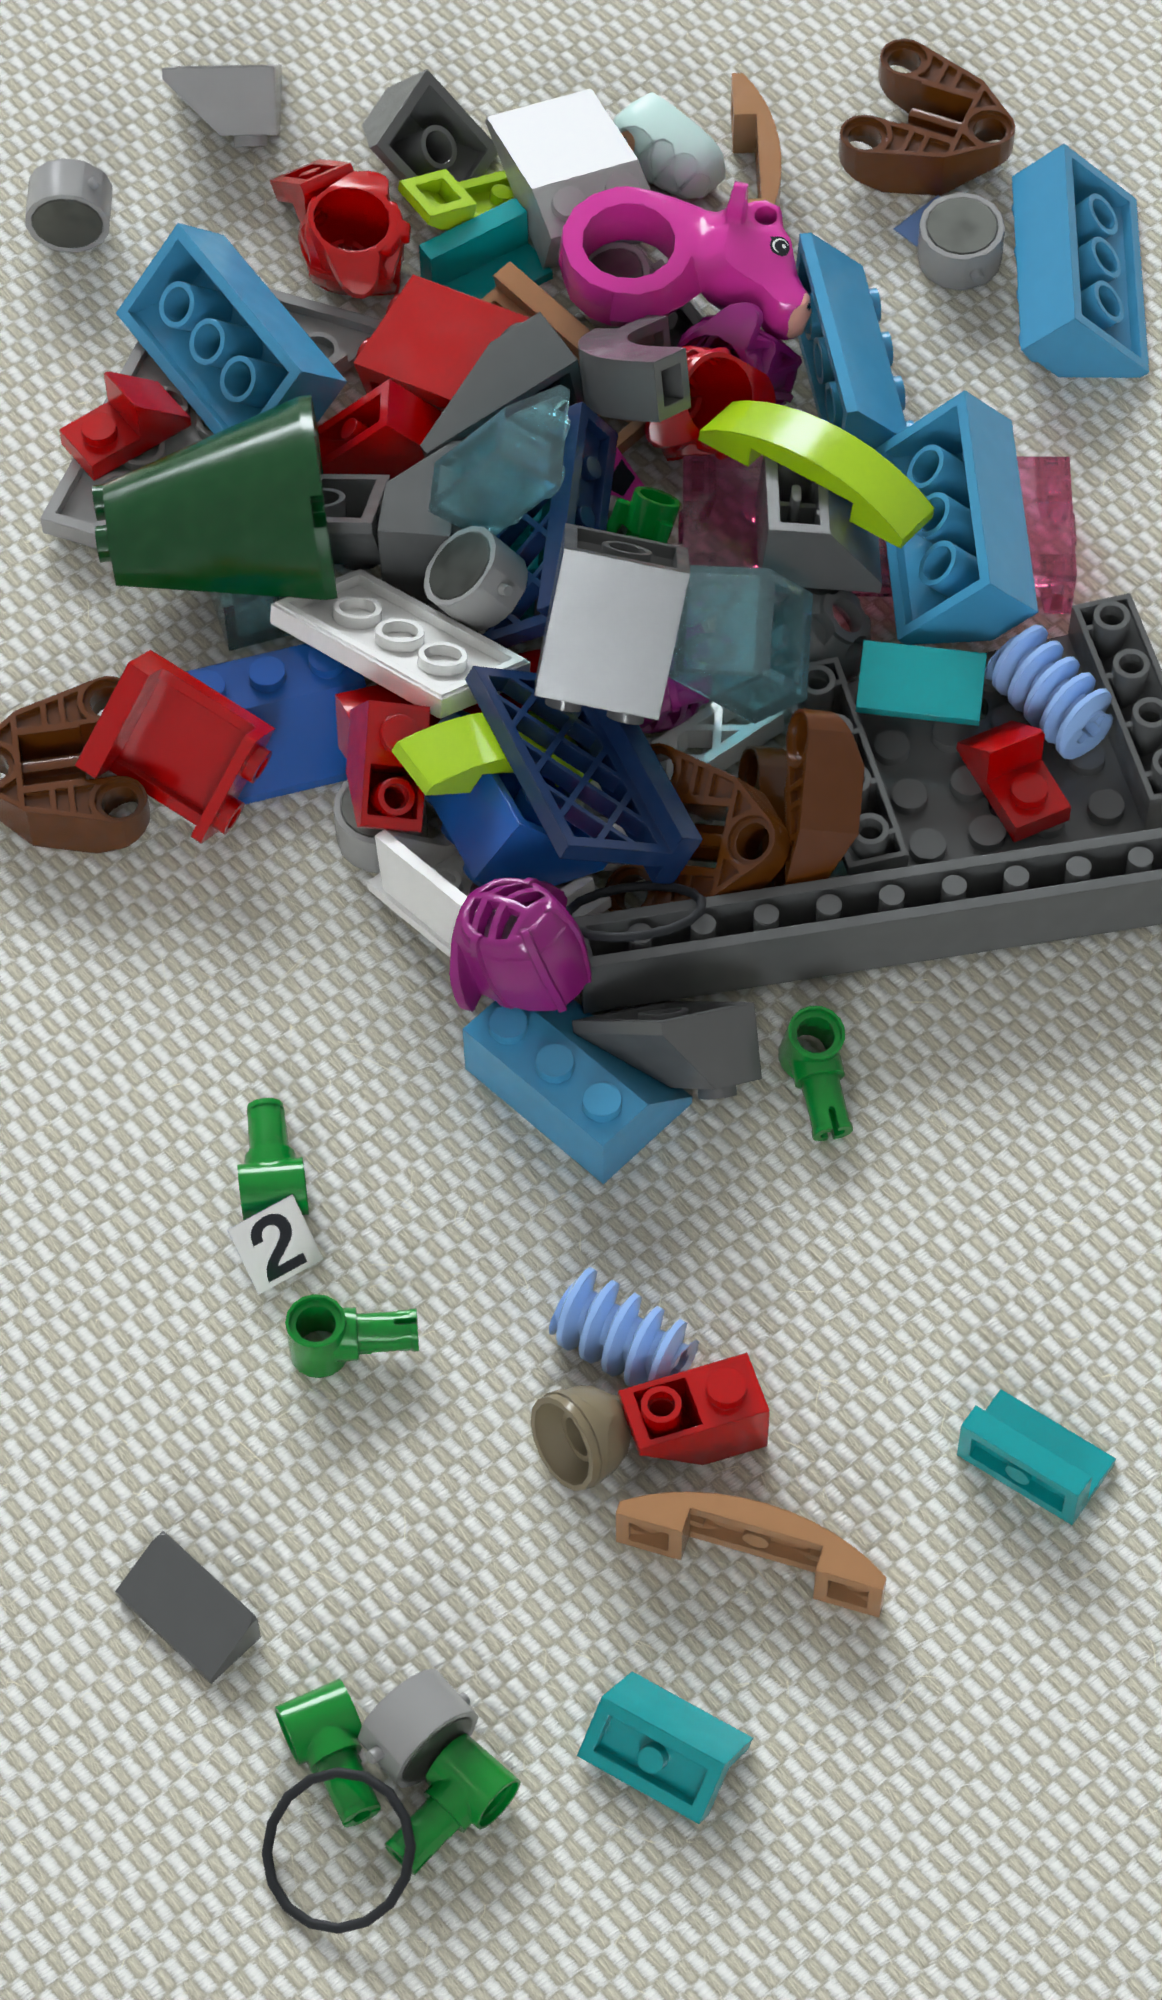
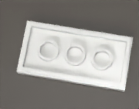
M362 569L335 578L337 599L318 600L286 597L271 604V624L414 705L429 706L430 714L439 719L477 704L465 681L473 666L530 672L531 662Z

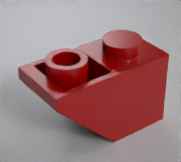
M368 700L350 709L346 774L357 827L418 834L422 832L424 793L392 753V749L398 741L429 727V706Z
M748 1353L618 1390V1398L640 1456L707 1465L764 1448L768 1445L770 1410Z

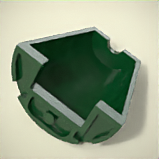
M311 394L295 397L110 482L93 485L92 495L97 521H106V525L95 526L98 557L100 563L112 562L116 586L318 600L337 599L334 561L321 477L323 467L319 433Z

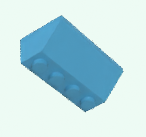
M1062 144L1012 176V213L1014 216L1016 244L1014 255L1017 263L1018 282L1016 297L1019 303V344L1021 351L1029 360L1041 364L1057 377L1141 378L1149 373L1137 199L1066 144Z
M177 223L116 312L118 317L213 434L295 397L310 394L318 423L347 383L345 378L230 241L219 233Z
M812 233L799 234L796 270L803 287L810 295L812 313L803 333L798 336L818 417L838 426L875 449L914 423L913 420L905 421L903 414L906 402L904 383L901 376H893L890 367L893 364V345L890 333L888 331L881 332L879 322L881 321L879 292L877 288L869 289L863 265Z
M964 390L875 448L878 453L907 476L935 508L933 518L901 549L886 541L897 640L906 645L992 641L1039 613L1012 420Z

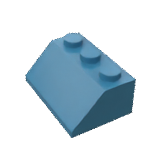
M574 999L566 1005L567 1010L561 1013L558 1010L528 1011L519 1008L509 1009L494 1001L462 1029L465 1069L602 1184H605L692 1104L693 1096L683 1088H670L574 1034L572 1020L594 1016L591 1013L584 1014L582 1006Z

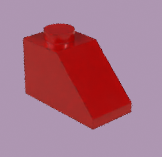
M388 379L318 426L323 474L390 475V480L424 459L420 444L440 417L441 411L391 379Z

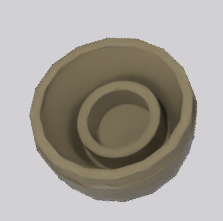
M580 1385L549 1392L544 1397L539 1398L532 1407L530 1423L533 1440L539 1455L551 1475L563 1486L573 1491L585 1490L600 1484L604 1478L611 1475L618 1468L629 1451L632 1433L620 1400L616 1395L607 1393L594 1386Z

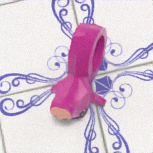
M734 182L728 205L720 212L706 211L691 203L652 190L630 186L614 187L592 194L575 206L562 229L558 262L569 298L589 318L609 326L622 327L647 315L669 316L699 294H702L709 303L719 310L724 309L730 304L741 302L758 305L763 312L761 327L766 333L780 340L794 339L801 335L812 313L810 295L803 287L797 275L792 242L783 228L781 209L779 206L766 200L748 203V183ZM619 240H634L656 247L668 258V262L652 274L638 278L616 277L601 271L588 258L605 244Z

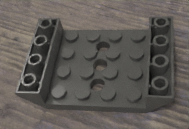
M1131 593L1072 605L1068 635L1046 640V643L1058 641L1063 646L1064 652L1061 659L1075 657L1078 660L1080 667L1077 675L1090 672L1094 676L1096 683L1093 691L1106 688L1110 692L1112 699L1105 713L1113 716V723L1106 737L1095 748L1083 756L1072 760L1064 759L1056 750V744L1048 743L1044 739L1042 761L1071 805L1070 819L1017 842H1013L1000 819L990 812L992 806L956 750L957 742L1009 721L1030 725L1024 717V712L1016 711L1009 703L1008 696L1001 695L994 688L992 680L985 679L984 677L981 712L985 717L980 720L979 726L855 712L859 680L847 683L838 656L779 669L778 677L791 714L793 715L797 709L802 708L831 711L839 715L852 732L865 767L859 834L842 857L847 874H861L1162 828V669ZM997 650L986 652V666Z

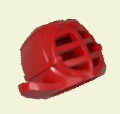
M355 171L346 175L318 196L311 198L306 215L299 226L298 241L310 279L314 284L326 291L350 295L353 298L364 299L369 296L398 294L401 286L404 245L410 242L411 226L410 223L403 220L397 203L390 200L389 180L385 175L372 171Z
M683 346L686 348L691 408L661 422H646L644 428L646 439L654 447L661 448L667 461L715 455L718 460H724L729 456L698 440L699 431L733 401L749 400L775 404L774 387L770 378L764 372L731 355L728 348L718 347L711 349L708 347Z

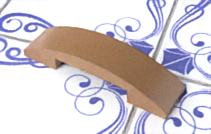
M732 73L730 113L733 153H755L758 198L748 199V203L766 200L780 207L781 148L776 124L766 102L754 84L743 73Z
M665 1492L642 1495L619 1502L616 1510V1542L681 1560L688 1538L693 1537L814 1572L813 1599L880 1617L887 1577L854 1546L809 1519L764 1502L718 1493Z

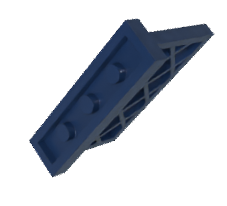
M583 402L563 408L561 426L481 455L471 526L485 527L491 532L492 527L509 508L514 514L497 533L496 537L510 548L528 525L532 526L535 530L516 552V554L524 559L527 568L545 547L543 562L533 574L528 571L525 591L513 611L500 623L488 628L485 633L481 634L505 648L544 636L565 523L603 531L607 530L618 433ZM557 450L556 462L545 474L540 469L554 451ZM520 464L498 491L500 471ZM536 475L541 481L519 507L516 506L513 502ZM551 498L550 511L538 523L533 518ZM538 598L537 610L541 614L520 620Z
M473 666L465 681L559 858L643 865L652 883H674L703 839L640 726L614 721L606 716L607 710L582 706L580 712H565L548 707L544 703L545 698L534 696L536 673ZM497 691L503 692L513 700L523 705L522 708L520 709L510 701L500 696L497 693ZM528 711H532L533 713H535L551 725L555 726L560 730V732L557 733L545 724L541 723L540 721L529 715ZM519 732L547 749L545 753L522 739ZM566 735L570 736L576 741L578 746H576L564 737ZM553 754L582 772L584 776L580 777L551 758ZM542 776L570 793L569 798L545 783ZM590 778L600 785L602 791L588 782ZM579 799L608 818V822H604L577 804L575 800ZM566 821L592 838L574 837ZM614 823L622 827L626 835L613 827Z

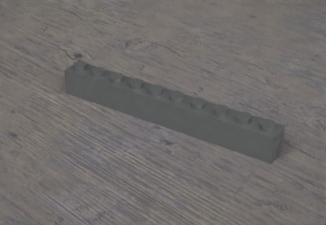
M1162 828L705 897V914L691 926L675 933L647 940L626 942L595 941L584 938L591 964L592 981L586 984L579 993L583 1013L1161 925ZM690 899L573 918L578 926L593 931H642L669 925L687 917L696 909L697 903Z

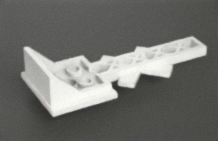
M742 683L697 712L686 722L669 730L653 742H651V738H647L649 744L662 743L682 752L688 748H712L703 755L690 756L724 771L741 759L743 751L747 746H762L783 732L784 713ZM741 713L754 720L748 725H725ZM671 759L660 763L671 780L673 763ZM594 780L590 782L592 785H594L602 791L600 785L597 782H595ZM579 799L575 800L577 804L604 822H608V818ZM688 813L693 822L714 821L705 820L698 815ZM614 823L613 827L626 835L624 829ZM386 829L375 835L380 873L367 881L368 890L450 957L452 934L459 910L468 895L479 888V886L466 876L463 871L465 863L455 845L443 833L432 839ZM608 863L602 871H615L627 864ZM589 875L555 886L564 891L568 899L567 906L577 897L599 889L594 885V879ZM607 896L585 904L576 910L572 917L603 913L612 907L611 898ZM493 910L489 917L484 935L486 938L488 937L496 910ZM511 915L508 919L502 939L508 938L517 920L516 916Z

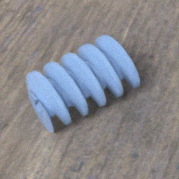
M1033 625L1009 639L994 653L986 666L985 679L992 680L994 688L1001 695L1008 696L1009 703L1016 711L1024 712V717L1031 726L1042 729L1045 734V740L1048 743L1056 744V750L1064 759L1072 760L1083 756L1095 748L1108 734L1112 727L1113 716L1105 712L1111 703L1112 696L1106 688L1093 691L1096 683L1094 676L1090 672L1077 675L1080 667L1078 660L1075 657L1061 659L1064 652L1063 646L1058 641L1046 643L1047 630L1042 625Z
M588 1267L568 1287L551 1318L549 1334H556L557 1345L568 1351L579 1346L578 1350L581 1359L590 1364L601 1359L602 1371L612 1377L624 1372V1381L629 1387L689 1370L698 1351L699 1342L697 1339L689 1345L683 1342L687 1323L682 1319H679L664 1332L660 1329L665 1312L661 1307L656 1306L642 1319L638 1316L642 1301L640 1295L633 1293L621 1306L616 1304L620 1286L616 1281L611 1280L598 1293L593 1291L597 1271L591 1267Z

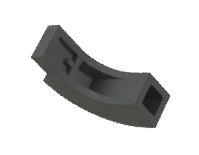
M647 315L617 329L596 328L579 339L578 352L583 402L597 415L630 421L661 422L691 408L686 348L671 347L668 316Z

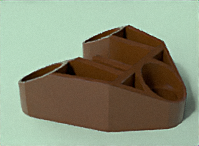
M897 39L887 43L881 50L878 79L885 95L909 114L908 123L901 122L899 124L871 115L854 116L846 120L841 126L838 152L840 163L844 170L854 180L885 193L942 196L1004 163L1013 151L1016 126L1013 118L982 79L915 40ZM890 66H902L911 72H897L893 70ZM1000 140L994 143H987L988 141ZM850 142H863L871 146L872 149H858Z
M103 676L15 710L0 723V773L6 775L0 780V822L31 845L97 854L126 848L136 842L145 832L150 821V808L146 790L138 780L128 776H112L88 780L87 773L75 766L100 718V715L97 714L105 708L120 678ZM136 802L138 804L136 810L129 816L119 818L109 815L113 809L121 804Z
M797 709L793 713L788 725L786 750L750 745L746 747L741 756L738 778L766 795L790 837V850L786 862L765 888L828 879L859 834L865 767L849 727L839 715L831 711ZM769 833L760 842L756 859L767 850Z
M662 743L650 744L659 762L671 759L673 775L670 781L687 812L698 815L705 820L726 821L725 826L694 823L703 840L690 860L717 863L716 868L685 865L674 883L694 888L704 897L765 888L785 864L790 850L789 833L766 795L736 776ZM769 833L767 850L756 859L758 846L763 837ZM627 864L612 873L605 887L632 883L643 879L651 881L643 865ZM648 891L646 899L640 907L690 900L692 898L675 892ZM626 893L609 896L612 906L608 909L610 912L626 909L624 903Z

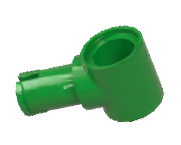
M808 1006L800 1009L792 1017L778 1048V1059L783 1070L790 1077L794 1078L795 1087L802 1089L811 1122V1134L815 1141H827L828 1132H831L833 1139H838L849 1135L853 1131L840 1080L845 1076L840 1050L845 1041V1027L840 1017L832 1010L823 1006ZM811 1035L818 1038L823 1043L826 1051L812 1053L805 1050L800 1045L797 1037Z
M275 1098L256 1099L247 1106L249 1151L245 1154L244 1164L237 1165L243 1221L292 1194L302 1215H309L303 1157L296 1158L294 1149L289 1147L283 1102Z
M312 1294L294 1302L286 1315L285 1325L292 1364L299 1372L308 1377L324 1378L332 1376L341 1370L347 1361L359 1360L360 1354L419 1351L417 1308L388 1312L357 1313L356 1307L342 1308L336 1300L326 1295ZM315 1331H326L332 1334L327 1339L319 1342L304 1339L306 1335Z
M340 1678L274 1708L288 1747L299 1766L307 1763L312 1773L336 1767L365 1771L359 1756L362 1746L358 1741L362 1724L353 1701ZM335 1778L323 1782L344 1827L363 1823L380 1812L381 1806L375 1792L366 1783L343 1778Z
M468 1734L460 1735L454 1739L435 1759L426 1775L425 1782L430 1785L423 1793L426 1801L410 1817L416 1844L411 1874L416 1875L457 1830L464 1833L472 1824L478 1829H483L494 1822L509 1806L519 1790L521 1781ZM400 1827L384 1845L389 1854L402 1866L405 1843L402 1827Z

